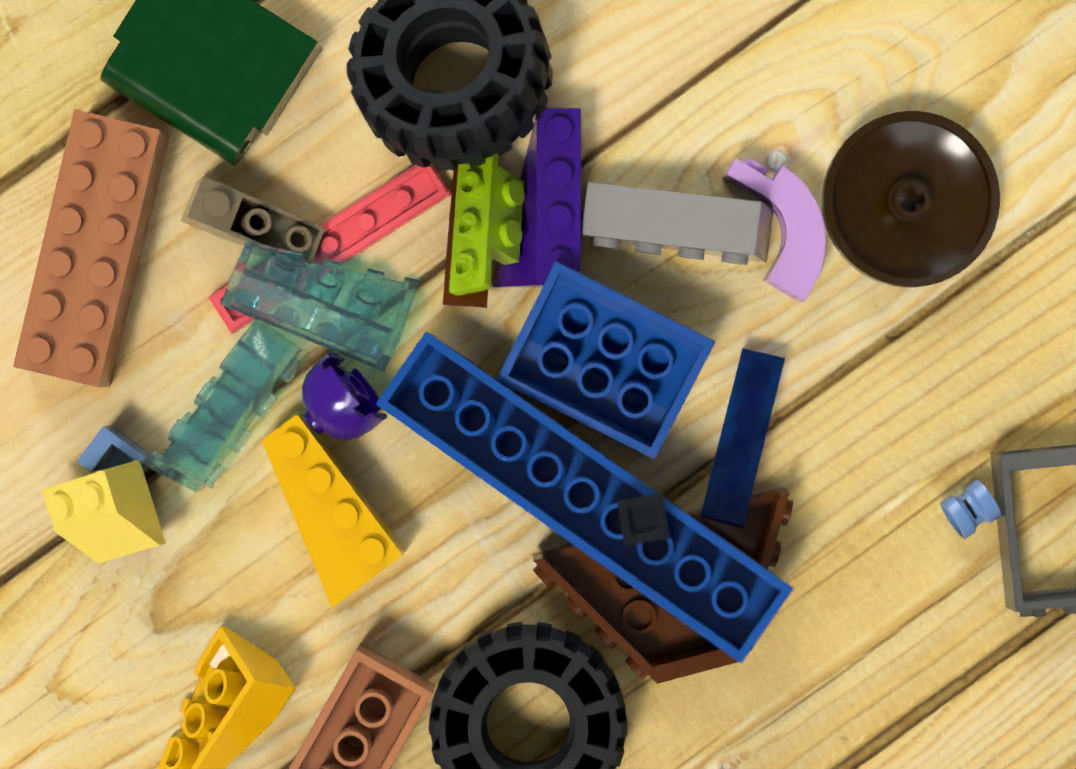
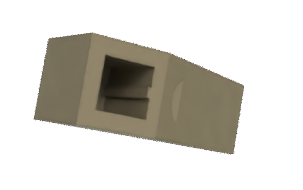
M205 176L196 181L181 218V222L219 238L308 269L312 264L325 231V227Z

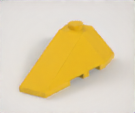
M220 626L197 662L194 674L200 677L192 698H184L180 712L185 715L177 737L169 738L158 769H225L275 721L296 689L279 661L228 627Z

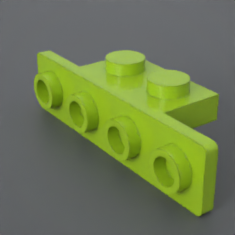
M497 153L485 158L486 163L470 168L469 163L458 165L449 292L456 296L487 290L490 287L492 258L504 265L519 262L520 243L522 241V207L525 198L524 181L498 166L499 155Z

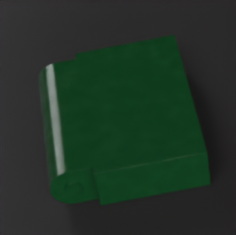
M135 0L113 35L119 41V44L105 64L100 80L235 166L247 153L259 132L268 136L323 48L318 41L253 0Z

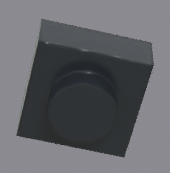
M663 493L617 500L624 546L670 539Z

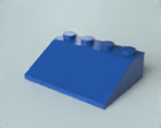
M555 261L496 380L655 460L716 341Z

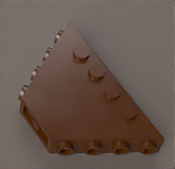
M781 487L687 513L768 569L769 566L775 567L778 562L781 542L776 540L780 525H787L790 520L793 500L788 499L790 492ZM572 543L533 553V561L537 564L533 569L535 574L550 588L557 584L568 595L564 599L568 607L581 619L587 614L598 625L594 630L596 634L611 649L618 644L629 655L625 662L641 679L649 675L659 684L738 663L736 659Z

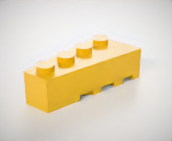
M303 413L296 414L261 440L332 608L403 556L406 552L405 548L321 436L307 424Z

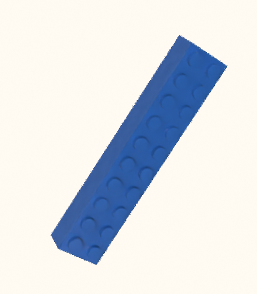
M427 331L376 403L380 408L740 663L744 661L794 589L793 586L666 497H664L670 539L624 546L617 500L660 493Z

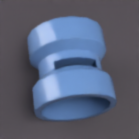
M975 480L967 485L965 492L960 496H950L940 502L945 516L963 539L974 534L977 526L981 523H991L1001 517L998 505L979 480Z

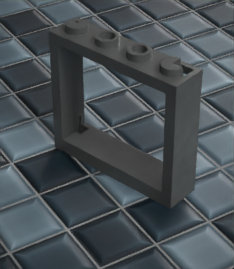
M1076 444L990 453L995 502L1001 512V517L997 518L1006 608L1014 612H1020V617L1046 616V609L1062 607L1063 613L1076 614V587L1022 592L1010 471L1076 465Z

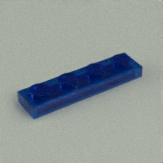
M742 348L701 511V518L744 528L785 358Z

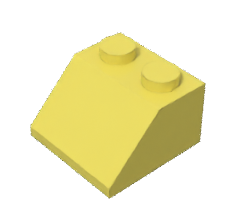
M140 459L42 490L55 532L98 564L166 543Z

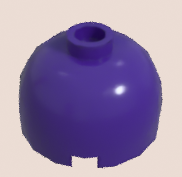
M330 352L312 367L306 374L302 384V401L307 410L303 414L304 419L318 434L325 431L337 439L351 440L360 438L387 418V414L378 413L381 408L376 403L380 397L366 378L356 368L350 373L347 372L340 365L346 359L335 352Z

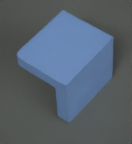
M113 425L103 426L77 462L90 472L140 459L142 469H144L153 455Z

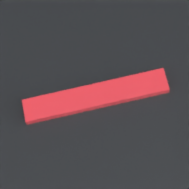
M430 163L429 167L425 168L414 165L320 225L325 227V231L309 269L272 256L208 298L231 334H234L451 196V193L432 163Z

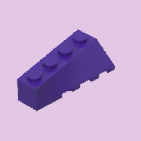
M545 108L541 115H536L534 128L532 129L520 177L524 181L525 198L522 207V241L520 243L519 262L508 265L499 262L493 287H543L555 261L581 273V108Z

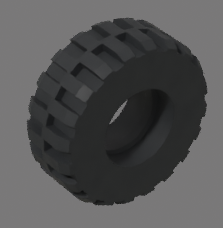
M378 0L372 8L368 7L358 21L361 26L359 32L355 31L352 34L348 50L353 58H350L347 62V78L352 85V96L370 129L377 138L382 139L386 148L398 157L405 156L406 154L409 161L417 166L425 168L429 167L430 163L438 165L440 170H456L457 165L469 163L470 168L485 164V158L496 153L502 156L513 148L511 143L519 136L522 139L525 138L534 128L532 119L535 114L541 115L547 105L548 97L545 90L552 86L553 70L549 62L551 53L539 17L534 7L528 5L527 0ZM456 42H467L479 45L489 51L486 64L480 74L467 86L457 91L432 94L413 87L414 76L419 65L431 52L439 47Z
M522 622L507 624V627L495 631L490 629L480 634L478 639L469 645L466 644L461 648L449 666L446 667L439 680L432 700L429 717V734L432 740L431 751L435 763L439 764L441 769H616V766L620 767L623 759L625 737H627L628 730L625 703L618 680L613 670L604 661L603 656L593 646L590 647L580 640V636L567 629L564 632L552 628V624L537 622V625H522ZM519 683L544 685L557 693L565 703L570 718L569 732L562 747L550 757L533 762L518 761L501 753L492 743L487 729L488 711L495 698L512 685Z

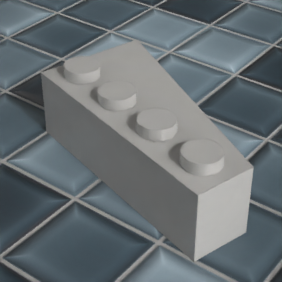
M588 182L581 235L593 239V247L618 250L619 243L636 245L635 252L661 255L662 249L678 251V257L704 260L706 254L722 257L721 262L729 264L748 265V260L766 263L773 211L763 202Z

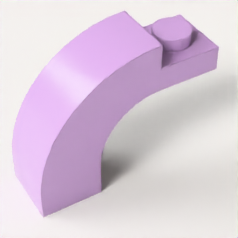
M735 158L723 178L767 204L776 215L781 229V245L778 255L764 277L763 282L799 303L804 302L820 275L825 257L826 232L820 208L808 187L783 165L776 171L773 178L770 179L765 176L768 170L761 164L749 158H745L742 163Z

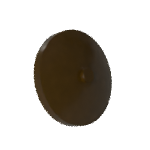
M902 111L887 114L870 121L855 131L843 142L832 158L826 171L822 189L823 219L829 237L840 255L854 269L866 277L882 284L902 288L923 287L940 283L952 278L970 266L990 241L996 227L1000 208V190L997 174L989 155L980 142L956 122L941 115L922 111Z

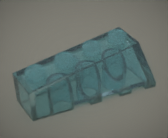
M246 241L220 305L384 372L401 339L420 280L405 277L403 282L385 279V272L367 268L366 273L363 274L342 269V262L325 259L324 262L314 263L305 261L302 253Z
M255 319L221 363L219 369L223 372L220 377L213 376L196 395L194 405L197 406V409L194 413L187 412L170 429L168 440L172 443L163 454H158L154 451L144 464L194 492L201 491L206 486L213 489L227 470V467L222 465L231 450L236 454L239 453L251 437L252 432L247 428L256 415L264 418L275 404L278 397L272 393L282 379L289 383L300 369L303 362L298 357L303 349L264 321Z

